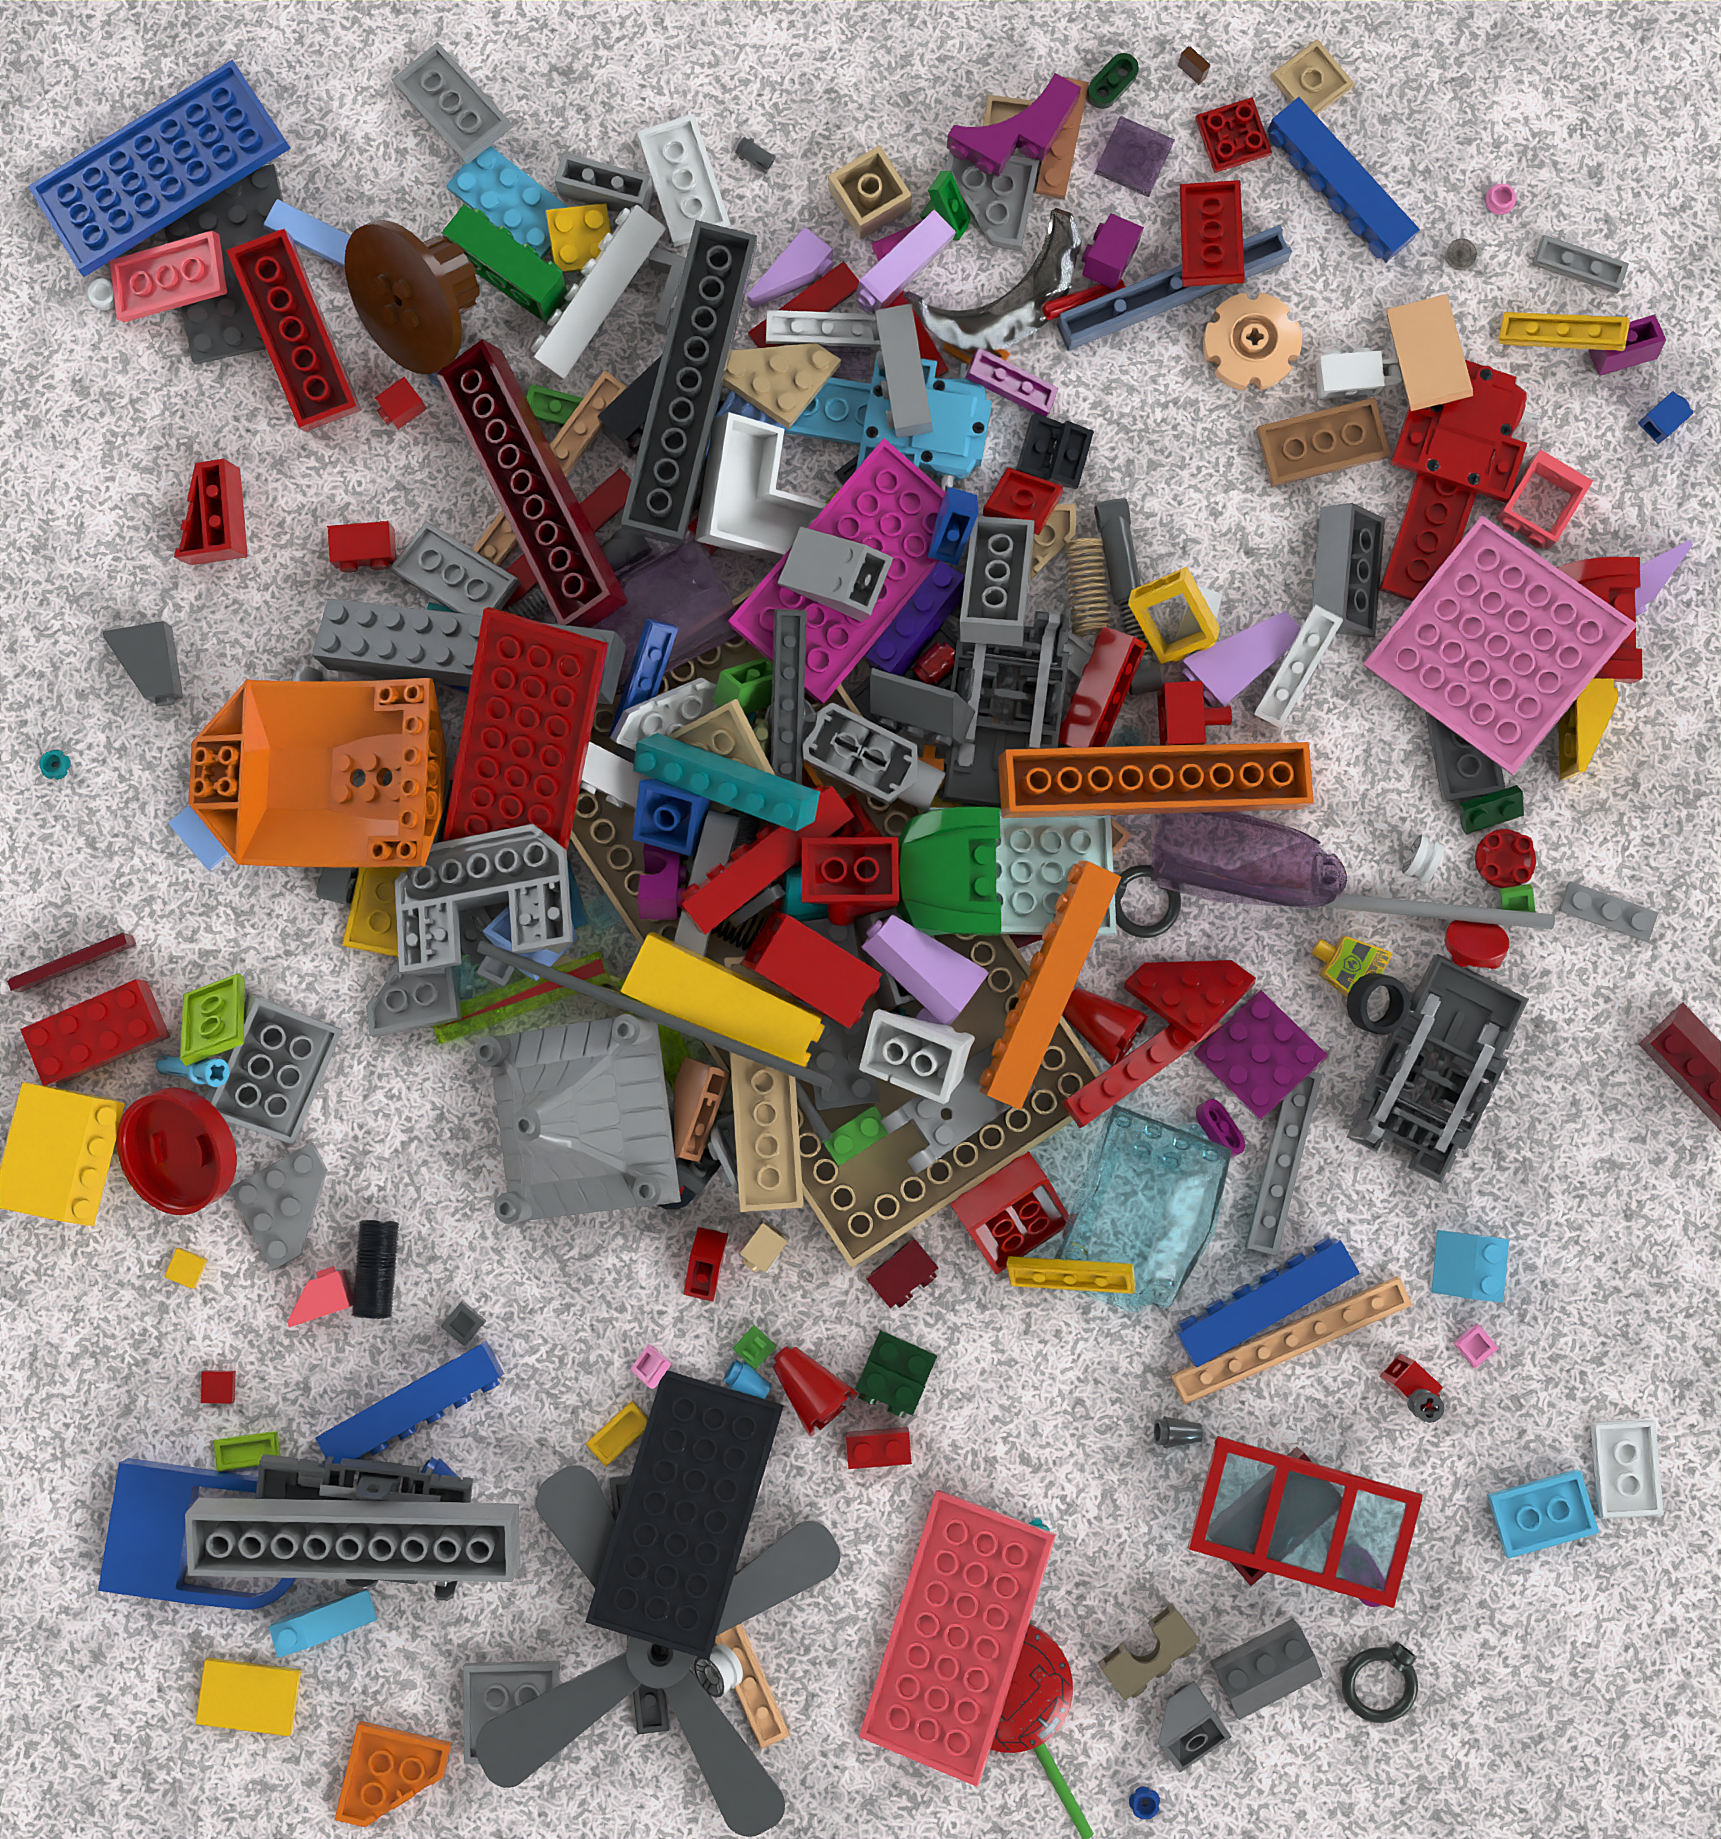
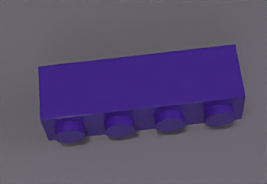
M940 560L865 656L870 669L874 668L902 677L963 599L965 576Z

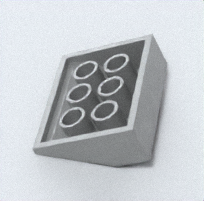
M248 992L244 1008V1044L222 1053L220 1059L224 1060L229 1066V1078L220 1087L208 1086L204 1098L220 1112L226 1122L294 1145L343 1030Z

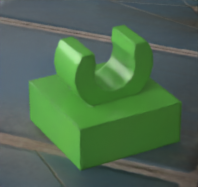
M753 1325L732 1349L756 1370L777 1345L759 1328Z

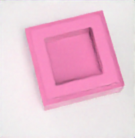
M1477 1323L1453 1343L1473 1368H1477L1499 1349Z
M648 1344L630 1370L646 1386L654 1389L672 1363L656 1348Z

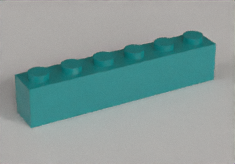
M660 733L637 741L633 771L794 831H798L815 821L820 791Z

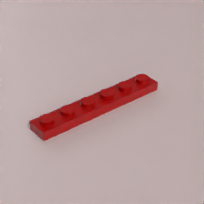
M1218 1021L1195 1043L1173 1025L1169 1024L1062 1101V1104L1077 1126L1082 1128L1222 1025Z

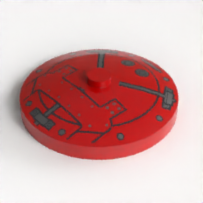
M1029 1624L991 1745L990 1750L1017 1753L1036 1748L1049 1740L1059 1730L1071 1707L1073 1678L1068 1661L1054 1639L1043 1630Z

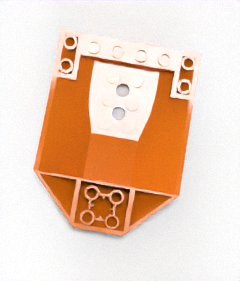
M418 678L377 681H270L246 679L191 743L188 804L238 865L324 868L425 867L444 809L446 742L433 679ZM359 770H363L366 776L365 782L362 786L356 787L353 783L354 774ZM390 770L392 772V781L389 785L385 786L383 777Z

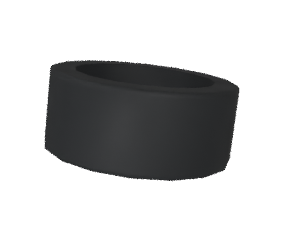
M1369 973L1360 977L1352 985L1348 993L1346 1007L1348 1016L1355 1026L1370 1033L1386 1035L1396 1031L1404 1023L1409 1013L1410 998L1408 990L1398 979L1380 973ZM1385 986L1390 998L1389 1007L1380 1020L1373 1022L1369 1019L1367 1013L1368 999L1377 987Z

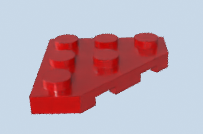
M1233 960L1145 962L1125 981L1124 989L1197 1043L1255 984L1256 977Z

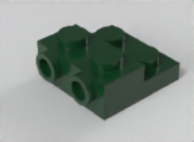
M880 1329L855 1386V1390L860 1392L858 1398L872 1405H876L877 1400L889 1405L888 1412L904 1418L906 1413L913 1416L937 1355Z

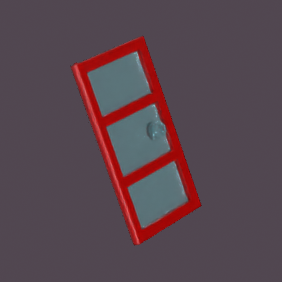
M1217 1436L1214 1441L1213 1453L1187 1547L1189 1550L1387 1607H1395L1420 1506L1423 1501L1421 1493Z

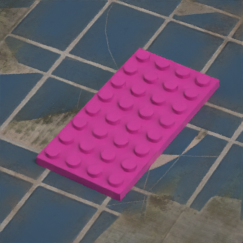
M883 438L808 526V529L861 543L893 557L871 615L861 622L778 585V580L791 551L790 548L728 620L727 624L772 662L774 609L807 610L804 691L820 705H823L895 619L940 561L929 558L928 552L937 514L946 492Z

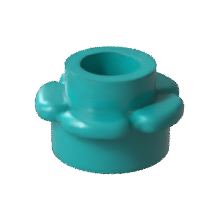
M51 750L40 758L39 766L41 772L48 779L55 778L59 780L68 773L67 769L70 768L71 761L68 756L63 755L64 753L61 750ZM55 762L58 763V766L56 768L53 767V764Z

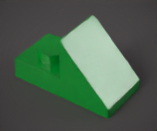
M951 170L940 171L928 189L930 201L921 212L920 218L924 220L935 210L956 231L953 240H960L969 226L970 215Z

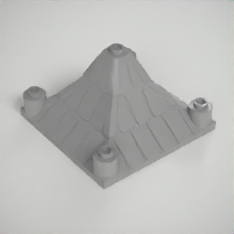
M623 1014L613 1018L513 1034L485 1036L477 1042L475 1046L476 1060L480 1065L492 1068L501 1148L504 1157V1172L507 1181V1192L501 1194L494 1204V1211L499 1221L504 1224H513L522 1221L642 1206L651 1207L681 1201L659 1032L656 1022L636 1014Z

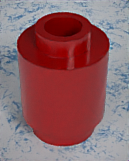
M935 642L915 661L916 665L911 670L922 683L929 685L932 683L937 684L954 668L956 652L946 642L942 645Z

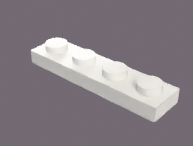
M767 310L766 344L799 345L817 343L820 346L881 348L880 340L874 341L871 327V322L877 321L876 314Z
M1316 604L1314 605L1253 712L1254 715L1280 729L1282 728L1343 622V618Z

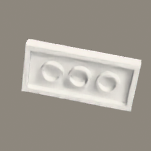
M690 114L637 131L674 247L690 242L695 220L731 229V224L695 115Z

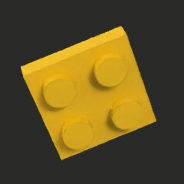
M607 204L546 210L553 262L561 268L563 273L582 271L590 258L596 260L602 251L598 248L600 242L608 232L611 234Z

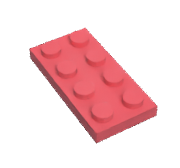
M208 231L116 258L109 262L117 320L124 323L227 294L220 236L214 231Z

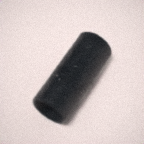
M361 1220L359 1222L360 1225H358L360 1227L358 1228L359 1237L357 1238L358 1247L356 1248L358 1255H356L357 1263H355V1291H353V1313L351 1315L369 1319L391 1318L393 1313L392 1301L394 1300L393 1288L396 1275L395 1261L397 1260L399 1223L393 1221L383 1223L377 1220Z

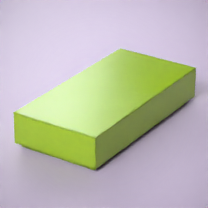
M278 1430L213 1440L217 1472L259 1466L263 1454L281 1456Z

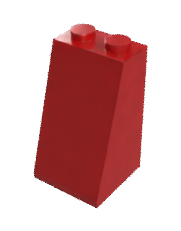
M776 911L770 913L740 963L741 966L849 1029L852 1024L855 1025L861 1019L864 1013V1008L862 1007L868 997H872L877 992L880 986L879 979L882 975L879 971L793 917Z

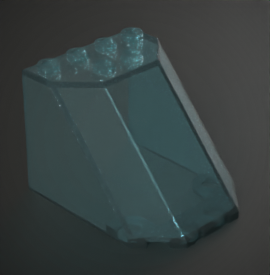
M1114 1104L1101 1129L1053 1259L1133 1264L1136 1283L1135 1293L1074 1291L1090 1295L1092 1298L1118 1306L1120 1309L1128 1312L1142 1311L1143 1306L1153 1304L1158 1308L1171 1307L1215 1235L1232 1149Z

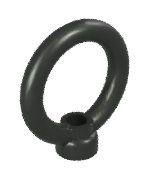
M1137 865L1123 871L1119 875L1122 877L1115 891L1116 924L1126 933L1139 938H1152L1168 931L1177 920L1181 909V895L1174 879L1164 870L1152 865ZM1139 877H1150L1160 882L1166 889L1169 898V906L1165 916L1158 923L1149 926H1141L1130 921L1124 914L1121 906V899L1126 891L1127 884Z
M1397 1641L1391 1649L1374 1647L1358 1653L1346 1666L1342 1678V1691L1347 1705L1356 1715L1373 1723H1388L1404 1716L1413 1706L1418 1693L1417 1674L1412 1666L1417 1657ZM1379 1660L1388 1661L1393 1667L1402 1672L1405 1679V1691L1402 1698L1397 1704L1384 1710H1376L1365 1706L1355 1692V1679L1359 1671L1368 1663Z

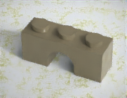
M1173 1603L1148 1622L1157 1638L1156 1647L1150 1654L1136 1656L1122 1643L1098 1662L1103 1673L1124 1700H1127L1130 1696L1132 1698L1139 1696L1147 1688L1146 1684L1155 1676L1157 1678L1164 1676L1172 1668L1171 1663L1180 1656L1182 1658L1189 1656L1196 1649V1643L1200 1640Z

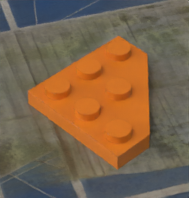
M360 1721L357 1724L334 1820L367 1827L391 1809L397 1808L429 1785H433L445 1775L453 1742Z

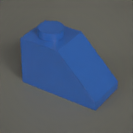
M952 487L947 488L937 514L928 552L929 558L958 565L979 514L977 495Z

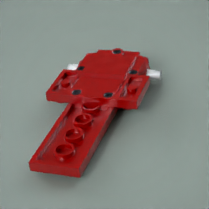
M1465 360L1473 388V396L1410 411V407L1408 408L1390 465L1417 473L1379 591L1413 602L1461 542L1476 494L1504 503L1509 501L1528 444L1511 438L1513 431L1519 423L1536 428L1540 419V415L1525 411L1527 393L1515 384L1516 376L1495 370L1490 366H1483Z

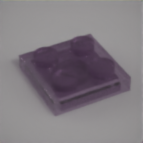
M1120 116L1094 174L1146 197H1150L1175 139Z

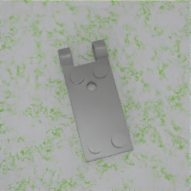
M996 1041L966 1061L963 1072L965 1076L952 1091L947 1103L942 1104L918 1094L880 1121L888 1134L911 1121L927 1147L907 1160L915 1174L930 1166L938 1158L1012 1107L979 1092L981 1088L979 1080L985 1068H989L994 1058L992 1050ZM1033 1083L1027 1096L1037 1089ZM942 1109L950 1111L951 1117L949 1120L941 1118L940 1113Z

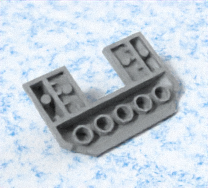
M534 824L432 844L425 867H409L406 873L401 872L395 881L399 973L446 974V967L462 965L458 911L508 901L513 953L523 954L547 949L559 954L573 943L566 849Z

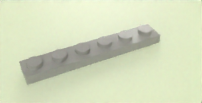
M1312 1072L1280 1103L1245 1248L1275 1256L1278 1255L1322 1077L1320 1073Z

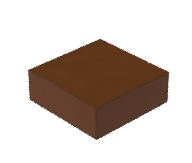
M1188 46L1181 53L1177 66L1200 85L1206 79L1211 65L1191 46Z

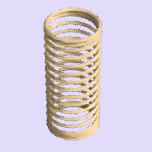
M1098 538L1076 539L1064 545V553L1067 555L1065 561L1068 562L1066 568L1069 569L1066 572L1069 576L1067 578L1069 582L1068 588L1071 589L1068 594L1071 596L1069 601L1072 603L1070 605L1072 607L1071 615L1073 616L1071 622L1074 623L1071 626L1072 634L1079 637L1087 636L1088 634L1084 633H1087L1088 629H1091L1089 632H1096L1089 635L1097 636L1101 633L1103 626L1111 627L1107 623L1110 621V618L1104 617L1110 613L1104 610L1109 607L1108 604H1105L1108 598L1101 597L1108 592L1102 590L1107 587L1105 583H1102L1106 581V578L1102 576L1106 571L1102 570L1105 564L1099 563L1104 560V557L1100 556L1104 551L1100 549L1103 547V541ZM1087 552H1100L1086 556H1078V554ZM1070 557H1072V558H1077V559H1074V560H1072V561H1069V560H1068V558H1070ZM1087 559H1099L1095 561L1085 562V564H1081L1080 562H1078ZM1070 564H1075V565H1077V566H1074V567H1072V568L1069 567ZM1086 566H1099V567H1094V568H1089V569H1083V570H1086V571H1081V572H1077V573H1074V574H1070V573H1069L1070 571H1080V570H1082V569H1078V568H1081V567H1086ZM1102 572V573L1093 574V575H1089V576H1080L1081 574H1086V573ZM1072 577H1074V578L1085 577V578L1077 579V580H1074V581H1071V580H1070ZM1092 579H1102V580H1098V581L1087 582L1085 585H1080V584H1083L1081 581L1092 580ZM1072 584L1080 585L1075 588L1071 587ZM1091 586H1101V587H1097V588L1086 589V590H1090V591H1084V592H1080V593H1077V594H1071V592H1073V591H1083V589H1081V588L1091 587ZM1090 593H1101V594H1095V595H1091V596H1081V595L1090 594ZM1089 597L1077 601L1072 600L1073 598ZM1099 599H1100V601H1094V602L1087 603V604H1089V605H1084V606H1080V607H1077V608H1074V607H1073V605H1075V604H1077V605L1085 604V603H1083L1084 601L1099 600ZM1104 606L1100 608L1089 609V612L1080 613L1078 615L1073 614L1075 611H1085L1084 608ZM1104 613V614H1098V615H1094V616H1084V615H1089V614ZM1094 617L1080 621H1074L1075 618ZM1095 620H1103V621H1097V622H1093V623H1084V622L1095 621Z

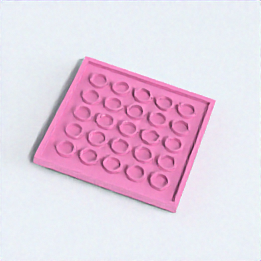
M1481 516L1363 665L1514 776L1633 631L1636 623L1487 518Z

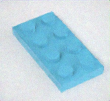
M489 146L469 164H464L446 185L447 190L471 209L478 208L484 212L490 219L489 222L497 228L499 225L505 227L512 233L514 240L519 244L527 243L538 253V257L542 260L551 250L546 210L568 208L492 146Z

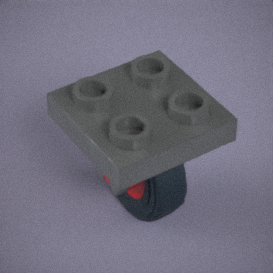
M672 1127V1128H671V1131H672L673 1146H674V1153H675L674 1128ZM704 1148L700 1162L675 1156L681 1201L657 1206L668 1210H677L687 1206L696 1197V1194L699 1195L721 1166L719 1159L714 1160L709 1149Z

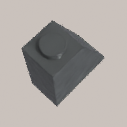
M165 621L103 631V638L145 699L155 703L156 706H169L175 704L174 699L183 698L172 626Z

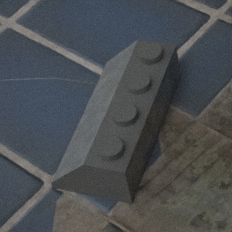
M1354 503L1320 507V518L1317 523L1318 542L1315 551L1316 565L1315 577L1312 582L1313 600L1311 610L1316 604L1343 618V622L1336 634L1375 637L1385 518Z

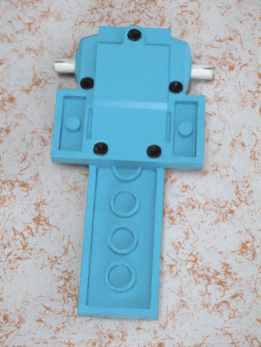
M876 357L871 384L831 377L790 429L784 426L781 428H784V433L860 446L856 470L881 440L885 438L917 468L921 466L942 479L940 488L945 491L948 487L953 488L954 481L968 478L975 466L981 467L992 401L987 400L983 385L976 384L965 378L967 364H961L959 379L935 378L937 361L921 359L933 432L896 438L895 428H888L886 410H892L890 399L884 400L881 381L887 380L885 369L879 370Z

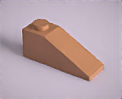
M684 1056L674 1084L675 1156L700 1162L731 1072Z

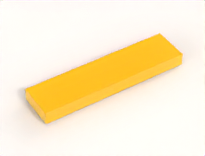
M1504 312L1498 341L1499 344L1513 346L1624 351L1630 319L1629 317Z
M1008 1256L1006 1265L1010 1286L1135 1293L1136 1283L1133 1264Z

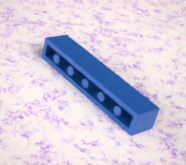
M1300 97L1296 98L1271 120L1267 130L1270 142L1276 148L1282 147L1289 155L1290 164L1296 170L1302 169L1309 177L1310 186L1316 192L1322 191L1329 199L1330 208L1336 214L1342 213L1349 221L1350 230L1356 236L1360 237L1362 235L1369 243L1370 252L1376 258H1382L1387 263L1414 240L1420 231L1417 225Z
M1326 1237L1313 1245L1315 1250L1304 1256L1301 1252L1286 1260L1288 1266L1278 1272L1276 1268H1272L1259 1276L1261 1281L1252 1287L1248 1283L1238 1287L1232 1292L1234 1297L1224 1303L1222 1299L1210 1303L1205 1307L1207 1311L1205 1314L1198 1318L1195 1315H1190L1178 1323L1180 1328L1174 1332L1195 1367L1203 1365L1359 1275L1360 1272L1342 1241L1338 1239L1331 1240L1330 1237Z
M485 1341L315 1437L326 1460L328 1456L334 1457V1463L340 1464L342 1458L361 1460L360 1456L368 1451L374 1456L388 1448L389 1444L387 1441L398 1435L399 1439L402 1440L416 1432L415 1425L423 1420H426L429 1425L445 1415L443 1409L453 1404L455 1409L471 1401L472 1397L470 1394L481 1388L482 1392L485 1393L500 1384L498 1378L505 1373L488 1342Z

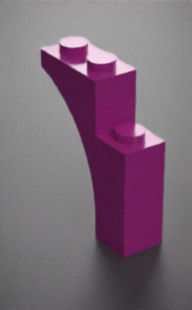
M1054 73L1041 95L1029 107L1012 118L988 126L965 127L953 125L947 136L946 148L956 158L961 160L967 159L976 164V167L985 174L992 173L997 177L1000 176L1016 147L1025 156L1031 159L1037 158L1043 162L1078 103L1081 87Z

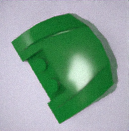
M955 807L935 809L920 813L907 821L901 835L898 837L899 902L895 906L897 913L901 914L904 922L928 936L942 934L995 936L1001 934V902H997L996 841L1000 839V808Z

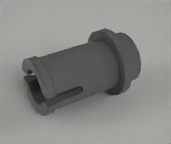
M743 137L735 153L739 155L740 160L746 159L767 173L776 156L753 143V138L747 139Z

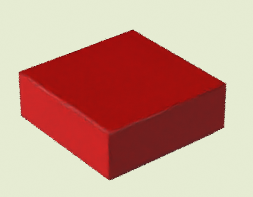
M202 1371L201 1403H234L236 1371Z

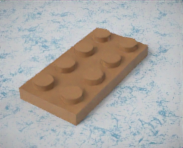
M1375 397L1261 425L1256 429L1271 487L1388 459L1391 456Z

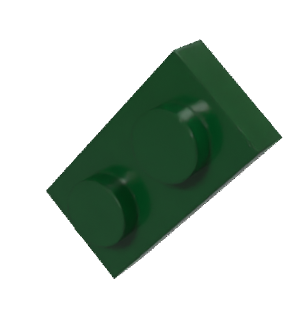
M1515 785L1460 803V822L1465 834L1467 835L1524 816L1523 791L1519 786Z

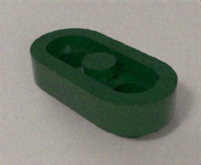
M1127 53L1115 55L1091 80L1088 88V99L1093 106L1100 109L1111 107L1135 82L1139 70L1135 57ZM1119 69H1125L1128 72V74L1126 76H1121L1118 74L1117 71ZM1105 90L1108 96L1100 97L1097 92Z

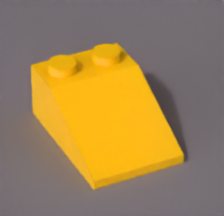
M1592 679L1558 721L1560 780L1570 779L1586 771L1618 702V690L1614 687V679Z

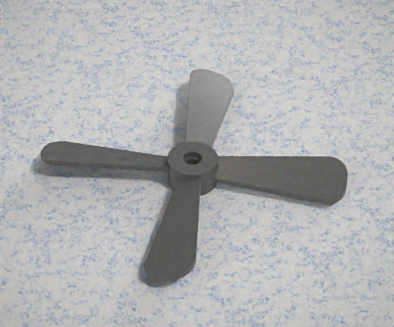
M571 1465L559 1470L543 1482L537 1493L536 1507L540 1517L594 1588H596L616 1520L593 1472L583 1466ZM815 1521L801 1522L734 1574L717 1635L829 1578L836 1571L840 1563V1549L828 1528ZM631 1636L628 1637L626 1652L489 1720L483 1725L477 1736L476 1755L487 1778L495 1785L503 1788L515 1787L526 1780L641 1684L656 1689L663 1688L727 1826L738 1835L746 1837L757 1836L777 1825L785 1812V1800L781 1789L690 1669L694 1655L669 1648L666 1655L656 1656L651 1651L654 1643Z

